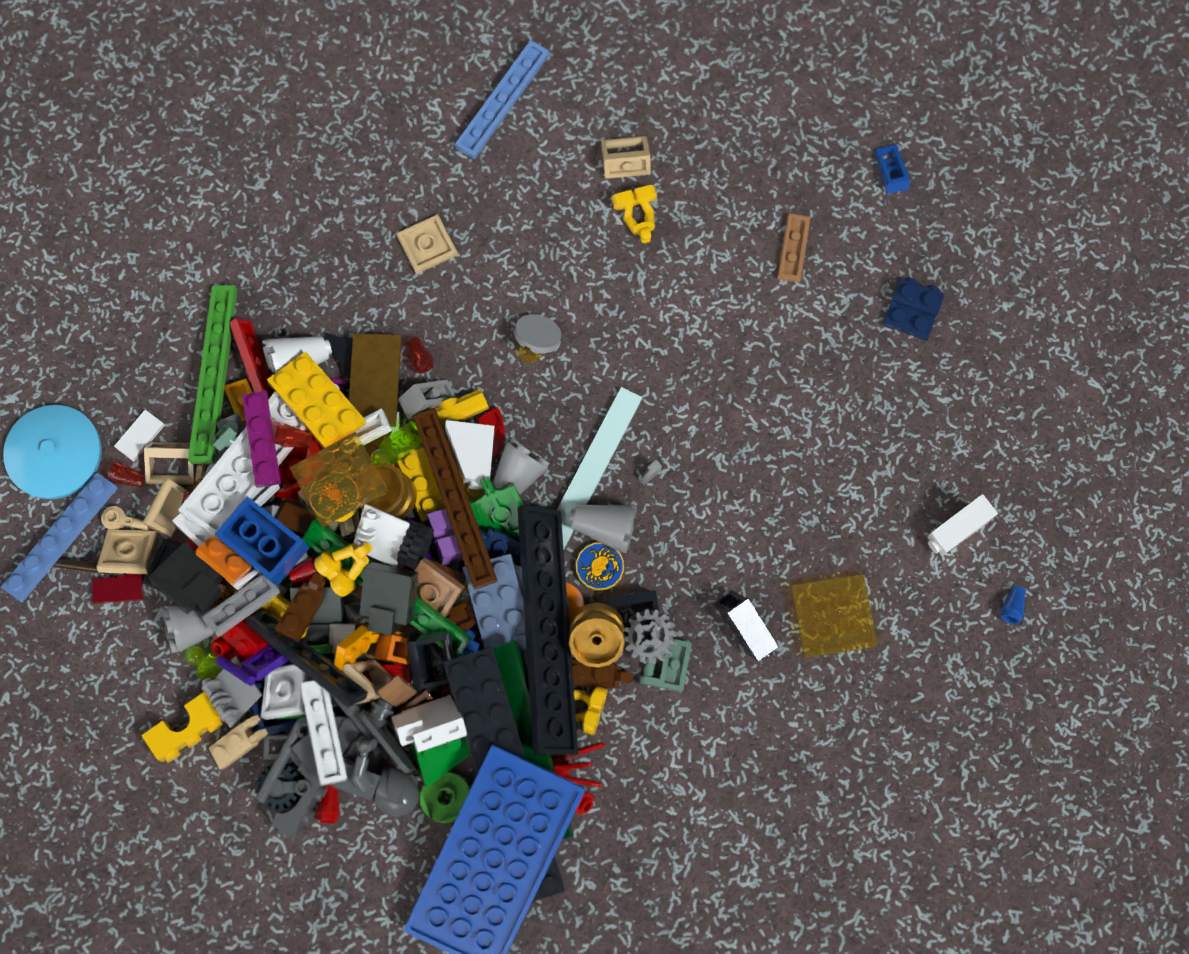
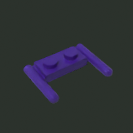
M269 644L242 662L241 667L224 656L217 657L216 664L248 686H252L256 680L259 681L289 660Z

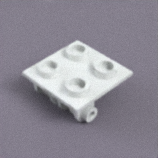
M365 504L354 543L360 547L368 541L374 548L367 554L368 556L397 567L399 547L403 542L402 539L406 535L410 523Z

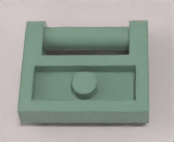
M648 635V637L650 638V641H651V640L653 639V637H652V635ZM672 639V641L677 643V646H670L669 649L672 651V655L664 654L665 661H663L660 679L653 678L655 664H651L648 660L644 667L643 676H640L639 684L683 692L692 643ZM651 649L650 652L647 653L655 652L658 649Z

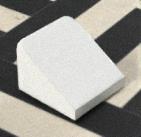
M330 623L329 643L333 646L332 653H336L337 645L355 631V624Z

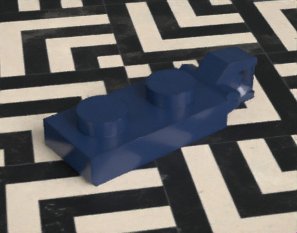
M488 528L487 532L479 529L488 554L496 558L511 554L514 565L521 566L520 542L518 538L496 528Z

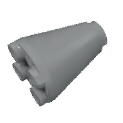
M511 438L505 444L492 485L495 489L514 483L519 495H521L546 472L550 463L533 450H528L521 443Z
M174 603L160 606L163 620H165L166 626H164L167 641L169 640L171 653L183 651L215 634L205 623L202 616L218 606V604L211 605L205 612L196 605L188 615Z

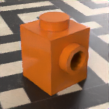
M396 632L391 636L381 634L374 659L409 665L410 659L406 645L409 639L403 638L404 633Z

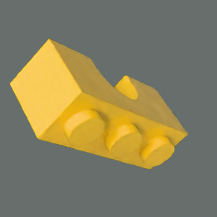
M203 692L184 705L190 715V722L183 731L174 732L167 722L161 721L141 735L158 761H173L180 756L179 751L185 746L190 748L202 740L200 737L207 731L212 733L223 725L220 714L213 708V704L209 701L210 697H208L206 692Z

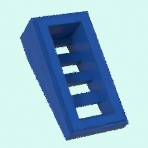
M897 144L874 149L887 194L908 190L910 178ZM891 154H894L895 156L893 158L883 159L882 157ZM897 163V165L886 167V164ZM899 171L898 174L889 175L891 172Z

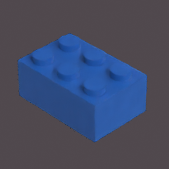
M248 496L214 534L276 586L280 584L310 548L301 538Z

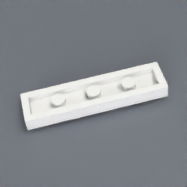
M315 681L300 683L320 786L346 781L347 777L329 692Z

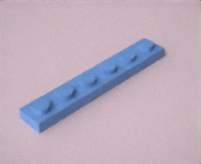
M532 40L529 41L455 143L457 150L475 160L550 56L549 50Z
M96 473L3 583L1 588L22 603L118 488Z

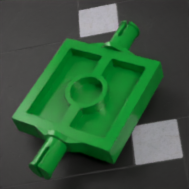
M486 476L485 480L484 478L480 479L485 493L469 501L480 529L487 532L488 528H496L517 538L519 536L517 507L524 505L515 484L511 483L502 488L494 489L489 476Z

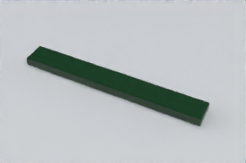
M514 640L494 646L493 651L525 758L556 773L551 755H533L529 681L517 641ZM571 822L562 839L574 836Z

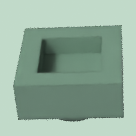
M228 421L212 437L213 446L219 451L225 446L227 448L230 447L237 438L235 436L237 434L236 426Z

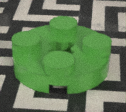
M446 772L428 787L423 786L420 794L421 807L424 813L434 821L444 824L453 823L459 815L470 792V788L465 780L457 774ZM445 790L448 794L452 793L453 795L448 805L444 802H439V798L442 797L441 792Z

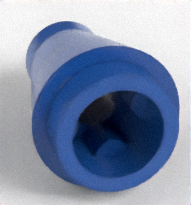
M1012 586L1000 610L1003 621L1010 624H1019L1024 619L1026 589L1023 587Z

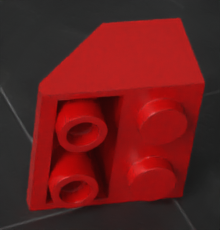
M245 618L220 637L215 635L210 649L218 657L224 656L230 661L237 656L242 663L269 644L245 625Z

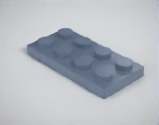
M508 554L490 559L498 582L474 590L467 568L464 566L463 571L484 648L516 640L520 654L527 653L523 595L512 555Z

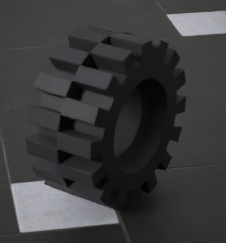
M413 522L409 529H407L406 535L402 539V544H400L397 563L415 570L420 561L426 558V554L429 552V546L432 544V538L434 537V530L420 523Z

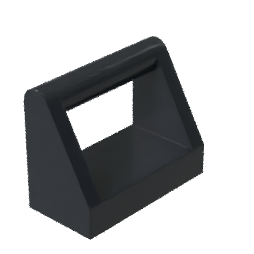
M656 590L607 598V605L616 610L652 604L653 613L655 610L659 611ZM624 631L625 638L629 636V633H627L626 631Z
M451 632L416 633L406 642L416 689H427L449 684L447 674L434 675L428 644L442 641L446 660L455 658Z

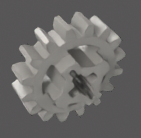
M647 609L645 610V616L636 613L637 620L629 619V623L632 626L631 628L624 629V631L629 633V636L625 637L624 641L630 643L626 650L633 652L632 658H640V662L645 664L648 660L651 664H656V658L665 661V653L672 655V651L669 649L670 646H677V643L672 641V638L678 636V633L671 630L676 626L675 623L668 622L670 617L665 614L661 616V612L655 610L652 614ZM652 621L650 625H643L646 622ZM650 633H651V635H652V637H653V639H652L651 641H650V638L648 637V635H649ZM655 648L658 649V650H656L655 652L646 653V652H650L651 649H655Z

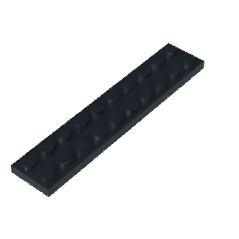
M522 505L517 507L533 755H579L572 657L569 645L570 630L561 511Z
M491 646L443 661L457 710L464 721L467 733L465 737L476 774L478 775L492 743L525 758L493 647ZM555 855L532 902L565 892Z

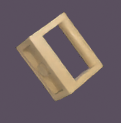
M646 136L601 140L605 179L651 174L650 152ZM643 146V151L612 154L607 152V149Z
M149 442L144 447L146 484H163L165 478L178 485H195L197 464H191L189 461V475H153L154 458H188L190 443Z
M165 478L143 523L150 529L173 538L178 527L172 520L180 514L178 509L190 496L191 492Z
M375 660L345 664L343 667V672L368 692L367 698L357 704L376 701L379 698L383 699L378 690L393 679ZM368 671L372 683L361 672Z

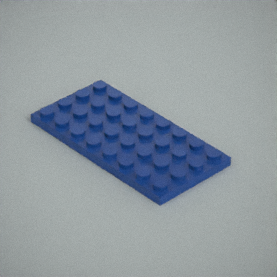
M492 743L403 931L450 954H507L586 787Z

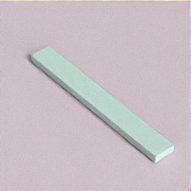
M622 387L557 510L561 511L564 549L574 531L572 524L569 523L571 509L576 510L577 505H587L642 401L641 396Z

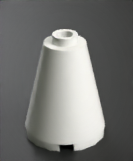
M322 336L275 338L263 340L262 342L266 345L263 347V352L268 368L275 373L305 351L317 365L328 360L329 354L332 353L329 341L324 340Z

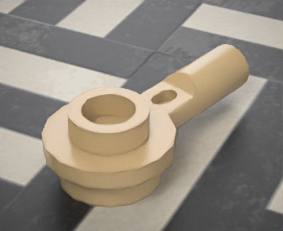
M117 506L106 508L101 515L102 524L107 529L116 530L129 526L146 531L149 530V527L143 523V520L126 516L125 512Z

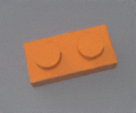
M214 535L198 547L195 553L232 585L245 576L252 566Z

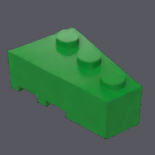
M465 736L420 752L417 751L414 742L409 743L413 762L417 767V775L425 787H428L470 755Z

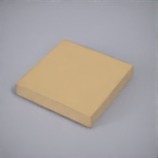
M438 214L396 233L416 274L458 255Z
M107 529L97 564L98 572L148 574L157 540L156 531Z

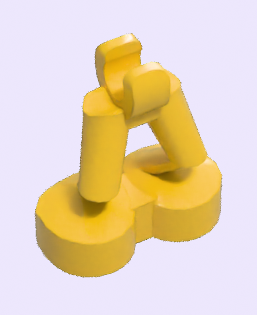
M654 185L636 188L634 191L620 192L611 197L615 210H625L623 220L632 234L640 235L642 243L651 241L650 231L655 228L654 210L649 204L657 198ZM641 205L645 212V220L639 224L632 217L633 206Z
M368 541L360 547L356 543H352L333 553L330 551L323 552L315 559L314 564L317 571L330 580L333 591L337 595L345 597L356 588L355 579L369 563L366 555L374 548ZM353 557L355 562L350 571L342 568V559Z
M597 686L590 695L584 690L574 689V699L582 700L588 705V709L585 712L576 714V722L582 720L583 733L595 735L608 689Z

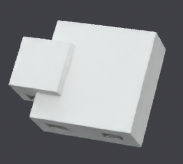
M450 695L404 710L401 714L391 717L401 746L414 742L418 752L467 735L463 718Z

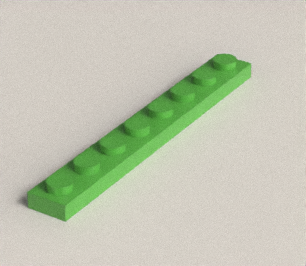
M235 285L212 286L188 456V461L191 464H215L217 448L212 444V437L219 431L216 422L221 419L232 336L229 322L234 320L238 291Z

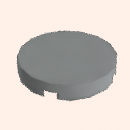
M535 314L521 317L517 321L514 330L517 342L524 348L525 346L531 348L530 351L534 353L545 354L553 352L559 345L562 336L560 328L555 322L547 317Z

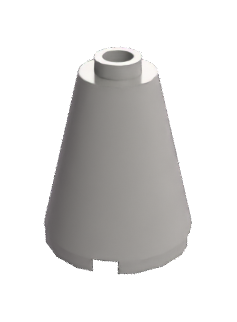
M577 505L576 510L571 509L569 523L572 524V529L621 553L627 554L633 532L634 518H636L637 506Z

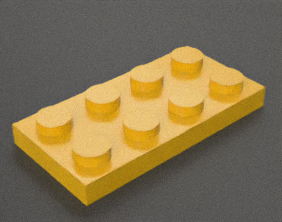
M306 351L267 379L268 384L327 453L366 425V420Z

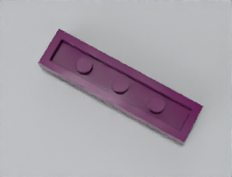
M267 391L243 394L256 488L281 484Z

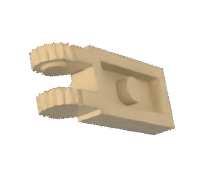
M258 715L238 725L208 748L220 770L230 766L258 745V742L268 734L266 729L258 730L254 734L250 729L260 721Z

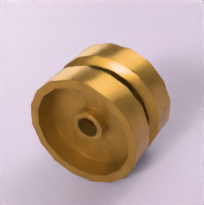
M387 463L373 464L360 473L355 484L361 494L359 507L362 510L364 505L368 504L402 520L412 512L417 497L414 482L395 466Z
M602 603L587 604L578 609L572 617L570 624L569 645L574 657L579 662L590 667L608 666L619 658L623 652L625 641L623 620L617 610Z

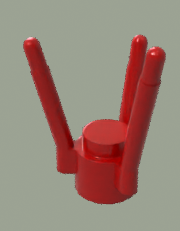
M602 742L579 749L578 754L581 755L605 746V743ZM578 755L555 756V759H552L556 774L577 784L602 786L601 782L566 777V775H570V769L591 767L593 765L592 762L570 763L569 760H566Z

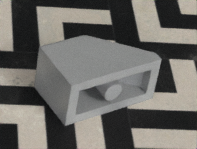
M448 380L414 384L398 401L408 420L413 419V415L437 408L441 402L457 397Z

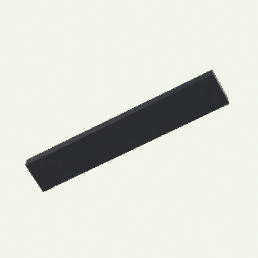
M266 610L246 618L245 625L347 708L367 698L368 692L304 640L301 639L299 642H296L277 633L275 628L279 620Z

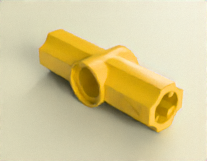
M479 389L461 398H450L441 402L436 411L444 429L446 420L465 422L467 418L488 410L489 407L482 391Z

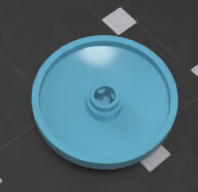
M48 405L28 412L14 424L4 444V465L13 483L27 494L41 499H59L79 491L92 479L101 460L102 446L96 427L84 414L68 406Z

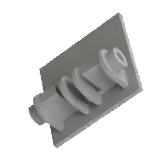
M237 656L231 660L237 666H242ZM225 669L214 680L207 678L201 683L203 685V692H206L208 697H210L209 701L220 714V719L225 721L230 728L262 696L255 684L248 686Z

